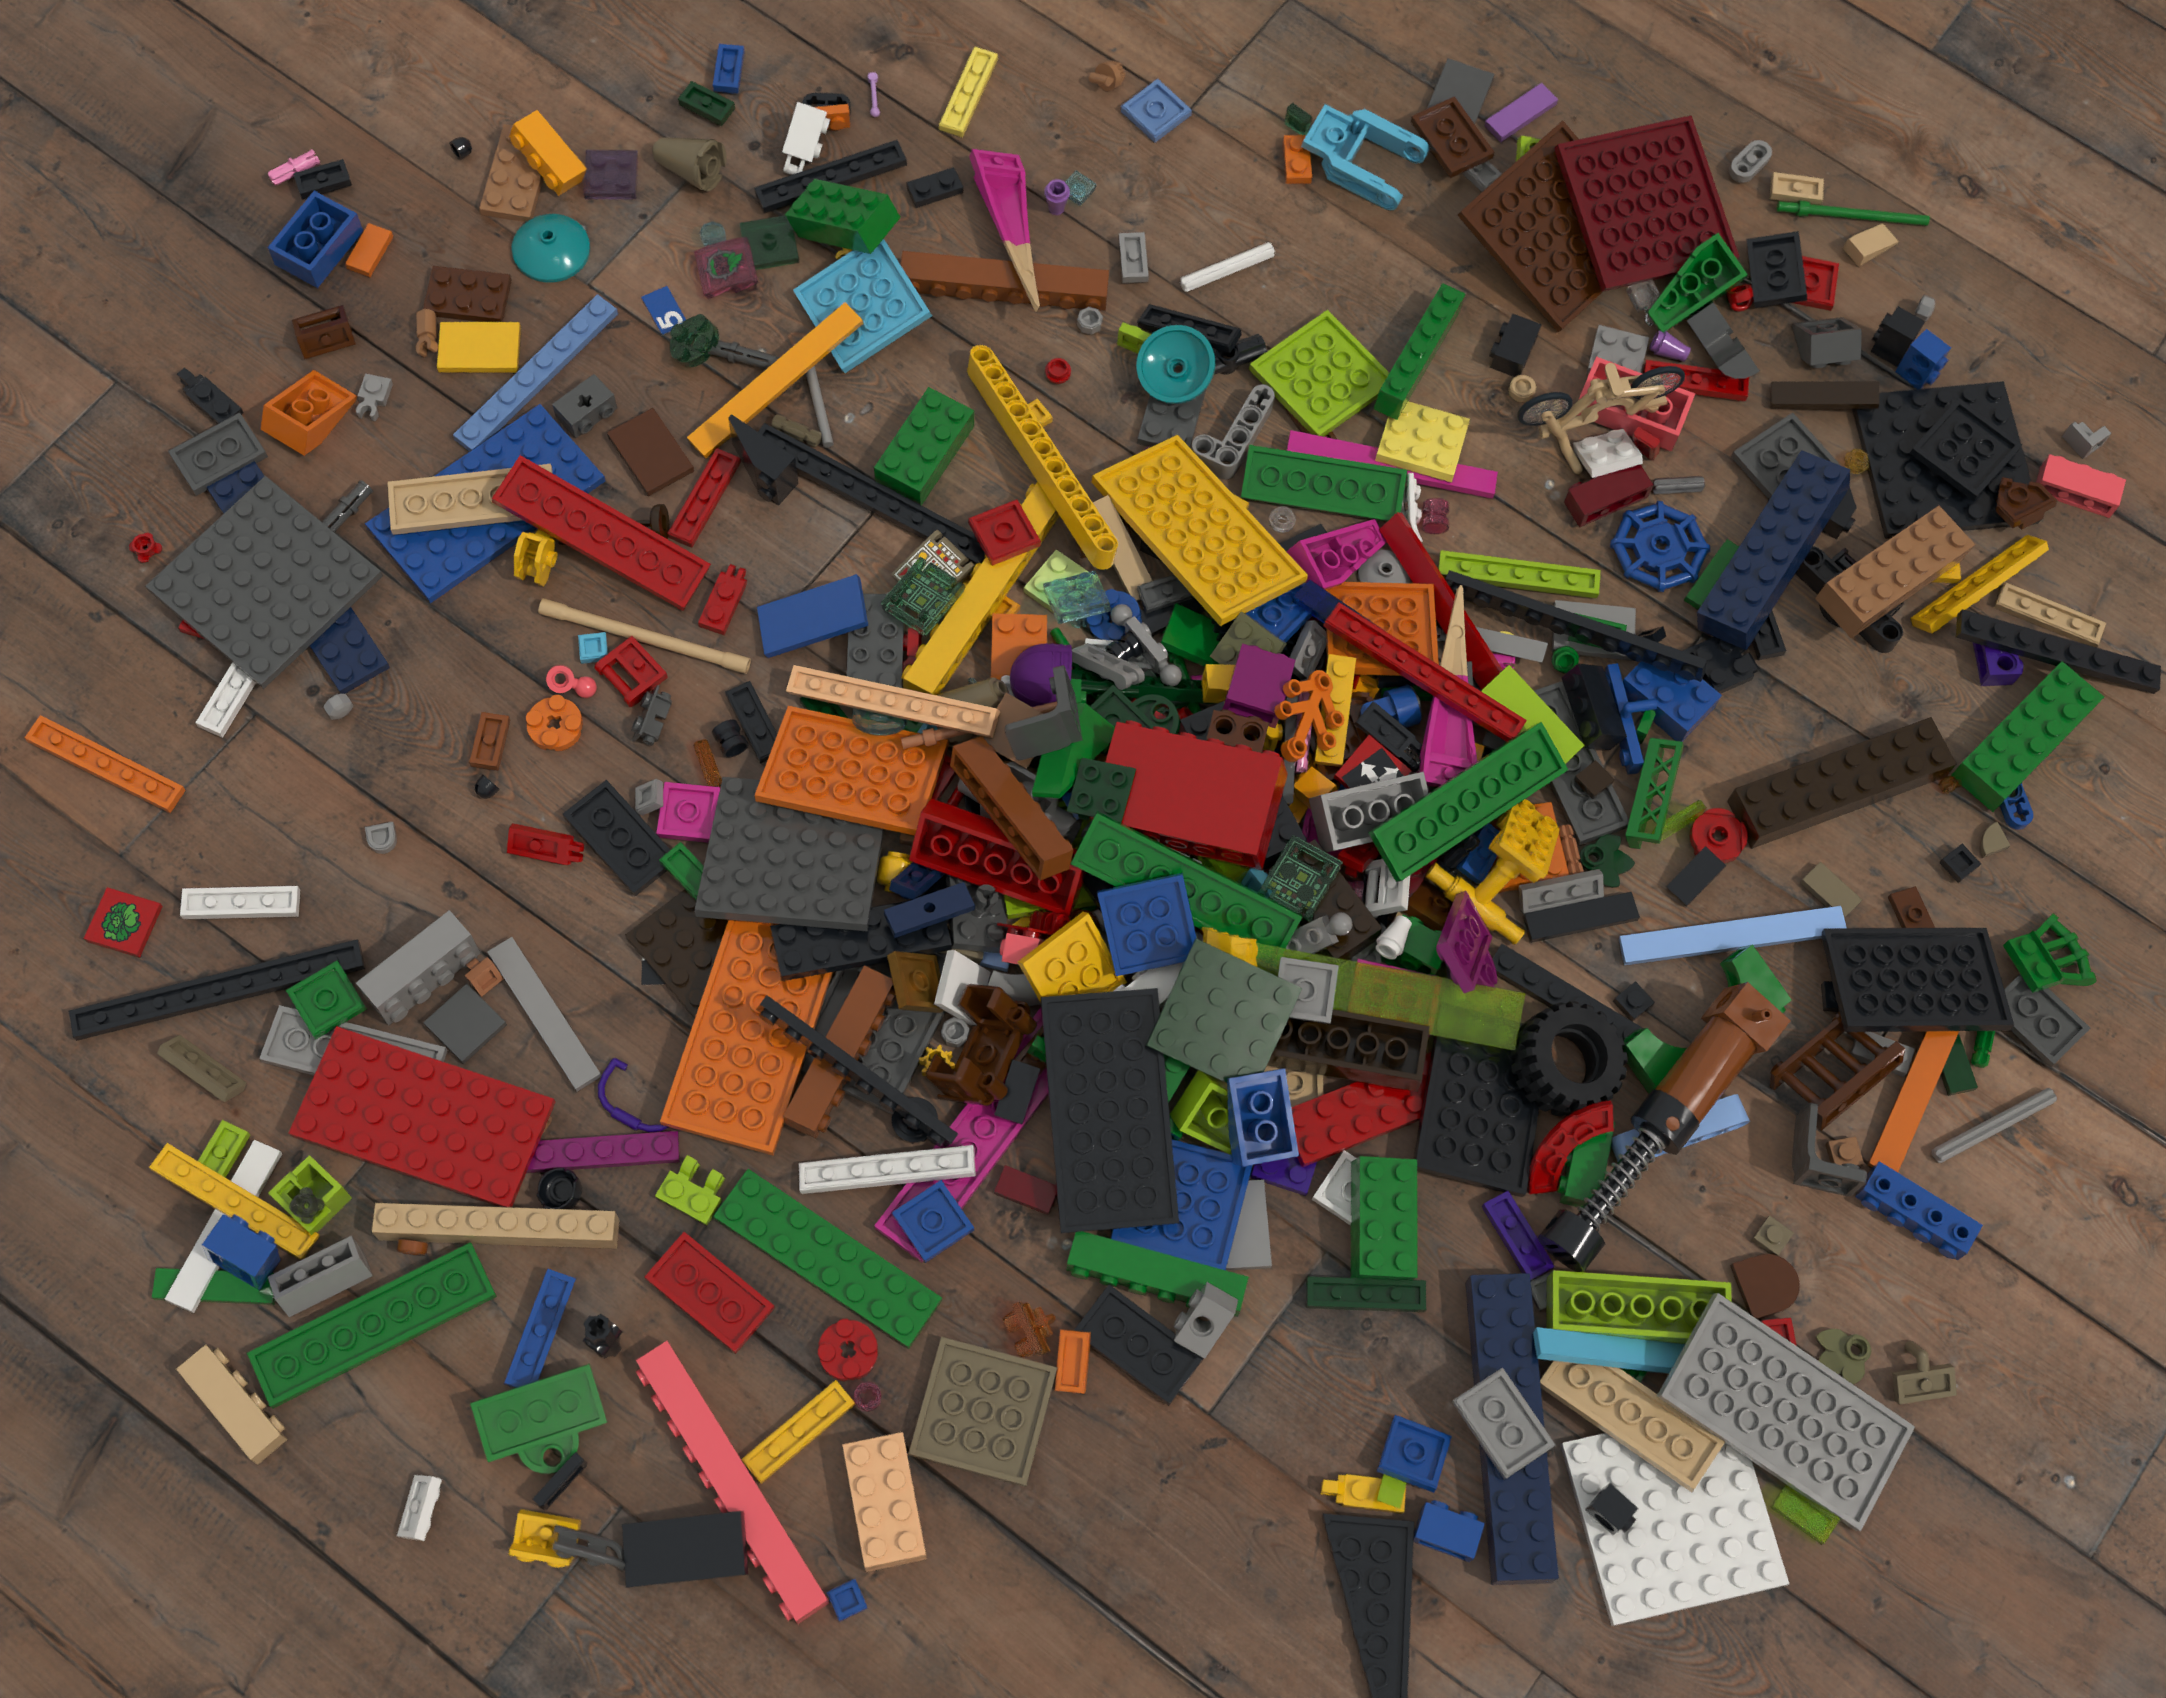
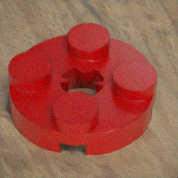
M1713 808L1705 811L1695 820L1690 829V842L1694 848V854L1697 855L1706 846L1723 863L1736 860L1747 843L1748 835L1744 823H1740L1734 817L1735 814L1726 809ZM1716 830L1722 832L1720 835H1725V839H1722L1721 842L1716 841L1712 837Z
M841 1319L829 1326L819 1340L818 1356L823 1369L832 1378L839 1381L860 1379L869 1374L874 1368L878 1359V1344L874 1333L868 1326L856 1320ZM845 1343L846 1345L848 1343L855 1345L853 1350L856 1354L851 1358L850 1355H848V1358L841 1356L843 1353L841 1346Z

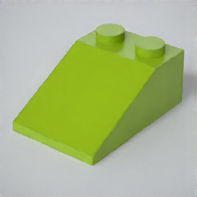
M1198 1070L1172 1110L1171 1118L1179 1131L1232 1155L1228 1128L1227 1083Z

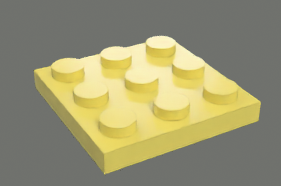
M1408 401L1398 420L1388 416L1375 461L1452 482L1470 419Z

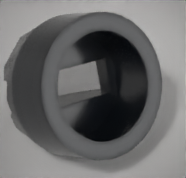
M458 137L450 141L451 149L459 160L464 159L471 153L472 146L467 138Z
M482 774L477 780L474 790L479 797L488 799L494 796L499 791V788Z

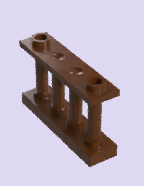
M1840 1012L1834 1016L1832 1023L1785 1062H1778L1770 1072L1771 1089L1775 1090L1785 1082L1808 1103L1818 1104L1816 1128L1820 1131L1902 1064L1905 1048L1897 1041L1890 1047H1882L1865 1032H1847L1875 1055V1059L1868 1065L1866 1063L1861 1064L1834 1041L1844 1033ZM1826 1048L1855 1073L1854 1077L1848 1082L1841 1081L1814 1057ZM1805 1065L1834 1090V1094L1828 1099H1821L1793 1074Z

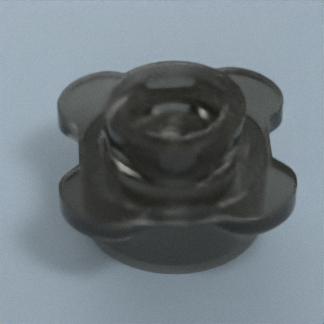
M309 1187L302 1188L300 1194L296 1195L290 1203L291 1212L301 1218V1221L305 1224L312 1223L314 1215L324 1208V1201L318 1199ZM306 1203L309 1204L308 1208H305Z

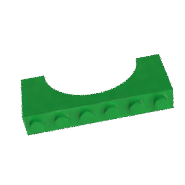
M1753 944L1738 948L1720 963L1726 975L1728 987L1748 982L1782 1013L1786 1011L1784 1006L1792 1001V999ZM1648 1028L1637 1029L1623 1039L1625 1045L1622 1047L1623 1052H1627L1628 1066L1648 1094L1655 1090L1687 1049L1675 1047L1661 1041Z

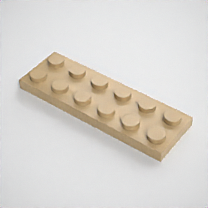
M551 464L539 465L553 473ZM511 468L389 481L388 497L392 534L522 520L492 503V497Z
M1553 1361L1540 1380L1541 1388L1691 1493L1725 1443V1441L1714 1436L1658 1398L1655 1392L1620 1368Z

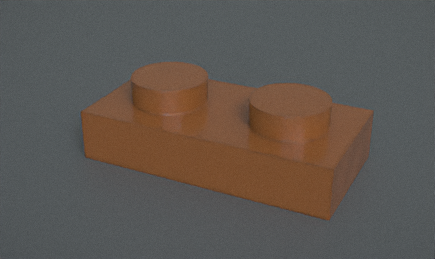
M481 712L469 761L471 767L499 771L511 721L509 716Z

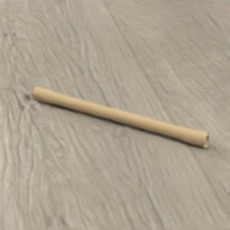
M545 598L541 600L538 613L551 618L567 620L625 638L633 636L639 642L715 663L747 674L750 668L751 658L738 654L715 650L574 609Z

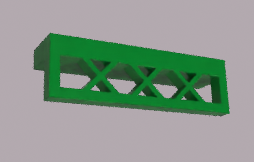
M1650 738L1625 835L1629 848L1640 849L1642 841L1660 844L1684 747L1681 741ZM1664 748L1675 749L1674 756L1663 762ZM1664 770L1669 776L1668 781L1657 787L1659 773ZM1658 794L1662 799V805L1651 811L1653 797ZM1652 819L1656 824L1655 833H1644L1647 821Z

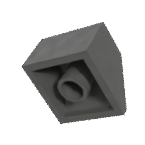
M1843 317L1792 323L1801 360L1809 364L1810 367L1824 368L1829 363L1849 365L1853 360H1861L1862 329Z

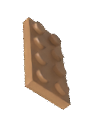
M504 124L479 210L480 214L484 216L527 222L533 218L544 178L529 165L524 154L513 146L509 138L513 125Z

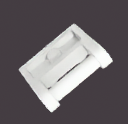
M1383 859L1372 861L1365 869V873L1368 875L1365 899L1367 909L1375 919L1379 915L1408 910L1410 876L1396 882ZM1379 875H1380L1378 903H1376V902H1377L1378 879H1379Z

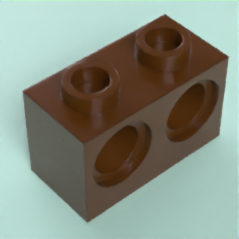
M1214 710L1206 741L1208 738H1214L1223 741L1224 745L1235 747L1236 744H1242L1252 748V751L1262 753L1269 722H1265L1256 716H1239L1230 710ZM1226 728L1230 733L1220 734L1217 729ZM1252 734L1257 737V740L1249 741L1244 736Z

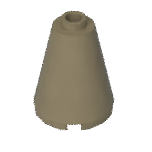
M661 137L653 145L652 153L656 162L700 190L711 191L718 185L723 176L719 172L721 166H726V150L724 145L717 140Z
M989 678L940 693L937 696L997 708L1005 693H1008V688L1003 681ZM970 733L948 738V741L963 743L970 740L975 734Z

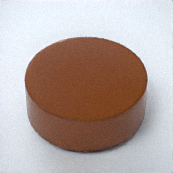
M399 1239L396 1250L403 1254L425 1256L428 1243Z

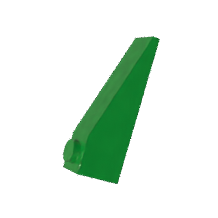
M1717 233L1694 250L1647 314L1658 330L1664 333L1740 284L1748 274L1720 234Z
M1077 703L1083 740L1071 743L1060 750L1041 755L1032 789L1033 797L1061 798L1075 784L1081 759L1094 760L1100 753L1105 754L1109 750L1115 727L1086 703Z

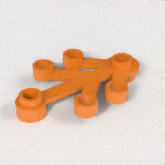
M1322 670L1312 672L1307 681L1299 682L1296 679H1292L1283 685V692L1288 698H1294L1301 693L1309 692L1308 700L1296 703L1282 701L1274 708L1275 715L1281 720L1303 713L1294 737L1283 742L1281 745L1282 756L1288 762H1295L1305 756L1307 751L1305 739L1311 724L1314 726L1317 735V745L1321 750L1328 751L1336 746L1335 736L1326 730L1318 707L1320 701L1326 714V725L1330 729L1334 730L1344 724V716L1334 708L1330 696L1333 690L1332 680Z

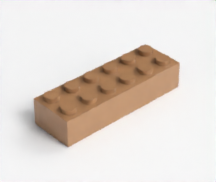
M1937 506L1827 582L1815 599L1846 634L1853 638L1961 562L1975 546V543L1940 506Z

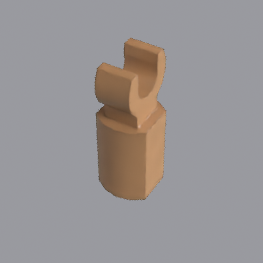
M430 309L416 312L417 338H419L416 352L424 358L427 357V349L434 353L438 350V344L435 341L437 338L436 313Z

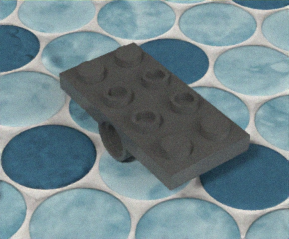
M863 594L869 626L848 632V677L902 688L904 621L890 611L904 619L905 603L901 601H905L902 598L904 594L899 596L898 594ZM898 601V608L891 609Z

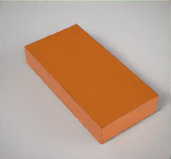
M368 223L345 263L346 268L371 277L394 237L392 231Z
M1060 1330L1055 1391L1086 1393L1091 1332Z

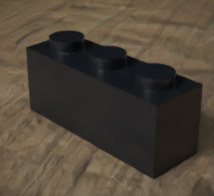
M1578 663L1561 677L1585 748L1611 750L1627 737L1603 666Z

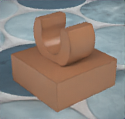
M488 957L482 962L473 958L466 964L470 971L465 977L481 997L504 979Z

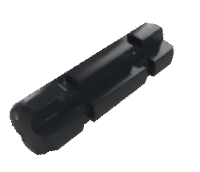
M1474 833L1452 847L1436 863L1449 873L1452 868H1455L1469 855L1470 851L1479 846V837Z

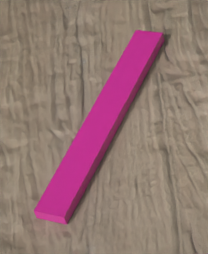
M1290 430L1286 451L1399 468L1375 461L1378 452L1377 447ZM1457 464L1453 480L1448 482L1407 470V474L1414 473L1417 484L1491 499L1495 495L1498 474L1496 471Z

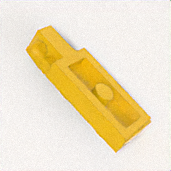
M1349 1474L1338 1475V1481L1323 1480L1321 1482L1320 1495L1336 1496V1503L1342 1504V1507L1403 1514L1406 1487L1400 1509L1377 1500L1382 1482L1381 1478Z

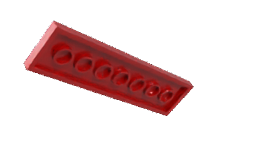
M521 455L492 497V503L682 611L686 608L711 566L710 563Z

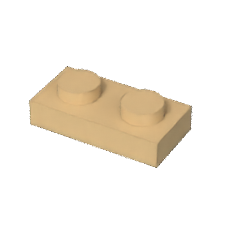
M1773 172L1770 199L1798 203L1799 200L1809 201L1810 204L1821 205L1823 201L1824 179Z

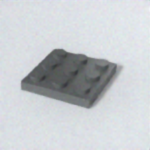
M1794 413L1774 424L1735 450L1731 455V458L1769 500L1801 450L1840 465Z

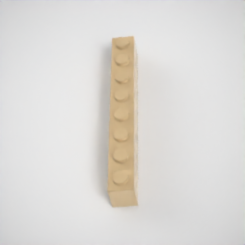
M375 1203L372 1233L379 1241H398L403 1239L435 1243L468 1244L471 1242L472 1244L617 1249L619 1218L615 1211Z

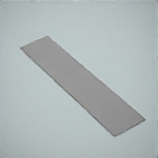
M1476 627L1491 651L1543 662L1548 643ZM1442 629L1440 640L1445 641L1446 634Z

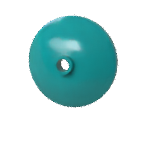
M543 214L528 220L517 230L512 241V255L518 269L527 277L545 283L560 282L576 275L585 266L590 255V242L583 226L571 217L562 214Z
M1184 325L1166 326L1152 333L1142 344L1136 363L1137 375L1143 388L1153 398L1169 404L1185 403L1201 395L1211 383L1215 372V355L1209 341L1196 329ZM1183 366V370L1180 373L1174 372L1175 367Z

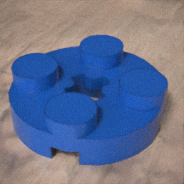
M1109 589L1092 602L1088 610L1087 622L1096 639L1120 641L1121 636L1125 634L1124 626H1118L1113 622L1112 624L1109 623V616L1116 605H1127L1132 611V617L1135 616L1142 623L1140 607L1131 595Z

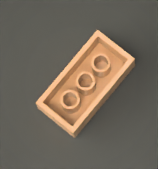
M903 1432L843 1444L866 1572L926 1560Z

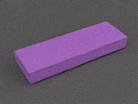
M1541 83L1487 119L1484 126L1502 142L1557 105L1558 99Z

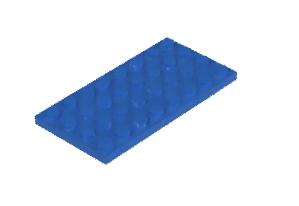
M541 404L435 475L444 476L512 468L521 455L537 465L551 464L554 475L586 493L591 492L605 482L604 475ZM389 507L365 523L370 533L430 604L514 546L522 532L532 533L538 529L524 520L393 535L390 527Z

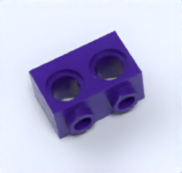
M1973 643L1981 686L2013 685L2023 673V662L2019 659L2018 655Z

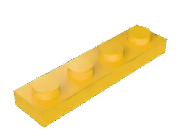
M1328 655L1326 673L1331 678L1333 684L1330 696L1335 710L1343 714L1344 724L1337 729H1330L1326 725V714L1321 704L1320 713L1326 730L1335 736L1336 746L1328 751H1323L1316 742L1314 764L1342 767L1356 658Z

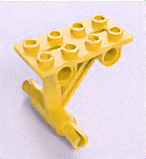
M1526 799L1503 813L1497 821L1496 826L1501 831L1492 840L1488 849L1500 858L1477 888H1474L1461 877H1453L1436 862L1425 874L1426 878L1444 890L1443 894L1452 902L1456 894L1467 891L1488 930H1496L1513 945L1518 943L1525 930L1519 928L1506 918L1505 911L1491 900L1511 879H1515L1520 873L1532 883H1536L1540 878L1544 879L1548 874L1560 831L1557 823L1552 818L1544 817Z

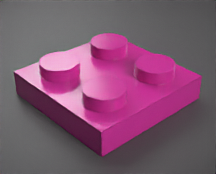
M665 782L663 807L660 808L656 832L659 838L709 843L720 787Z

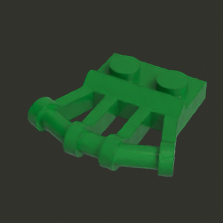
M2054 913L2036 931L2033 930L2029 934L2010 939L2003 945L2032 993L2059 984L2089 986L2097 981L2095 973L2091 972L2088 961L2089 953L2079 945V938L2076 933H2071L2057 920L2059 917ZM2049 928L2060 937V939L2043 943L2040 938ZM2068 947L2072 955L2054 960L2049 952ZM2077 964L2080 974L2066 973L2060 969Z

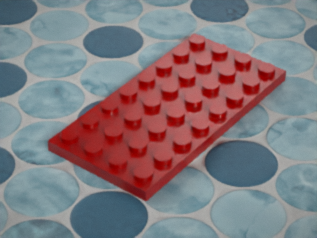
M336 1026L288 1134L291 1137L499 1207L512 1208L556 1101L554 1098Z

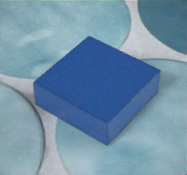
M856 1579L827 1592L839 1622L868 1609Z

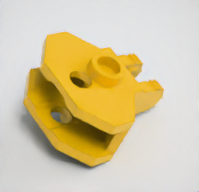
M540 529L535 534L530 532L521 533L514 552V576L517 579L524 580L529 575L534 577L536 584L545 586L550 570L557 561V552L554 551V537Z

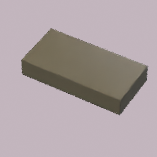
M1822 862L1812 869L1800 882L1827 908L1841 906L1844 918L1862 901L1856 893Z

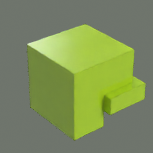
M310 1155L292 1173L289 1172L268 1192L311 1235L315 1231L318 1232L352 1199L347 1191Z

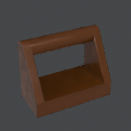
M343 305L292 319L295 335L304 359L356 344ZM341 317L340 319H337V320H334V321H330V322H327V323H323V324H320V325H317V326H313V327H310V328H306V329L301 330V328H303V327H307V326H310V325H314V324L321 323V322H324V321H327V320H331V319H334V318Z

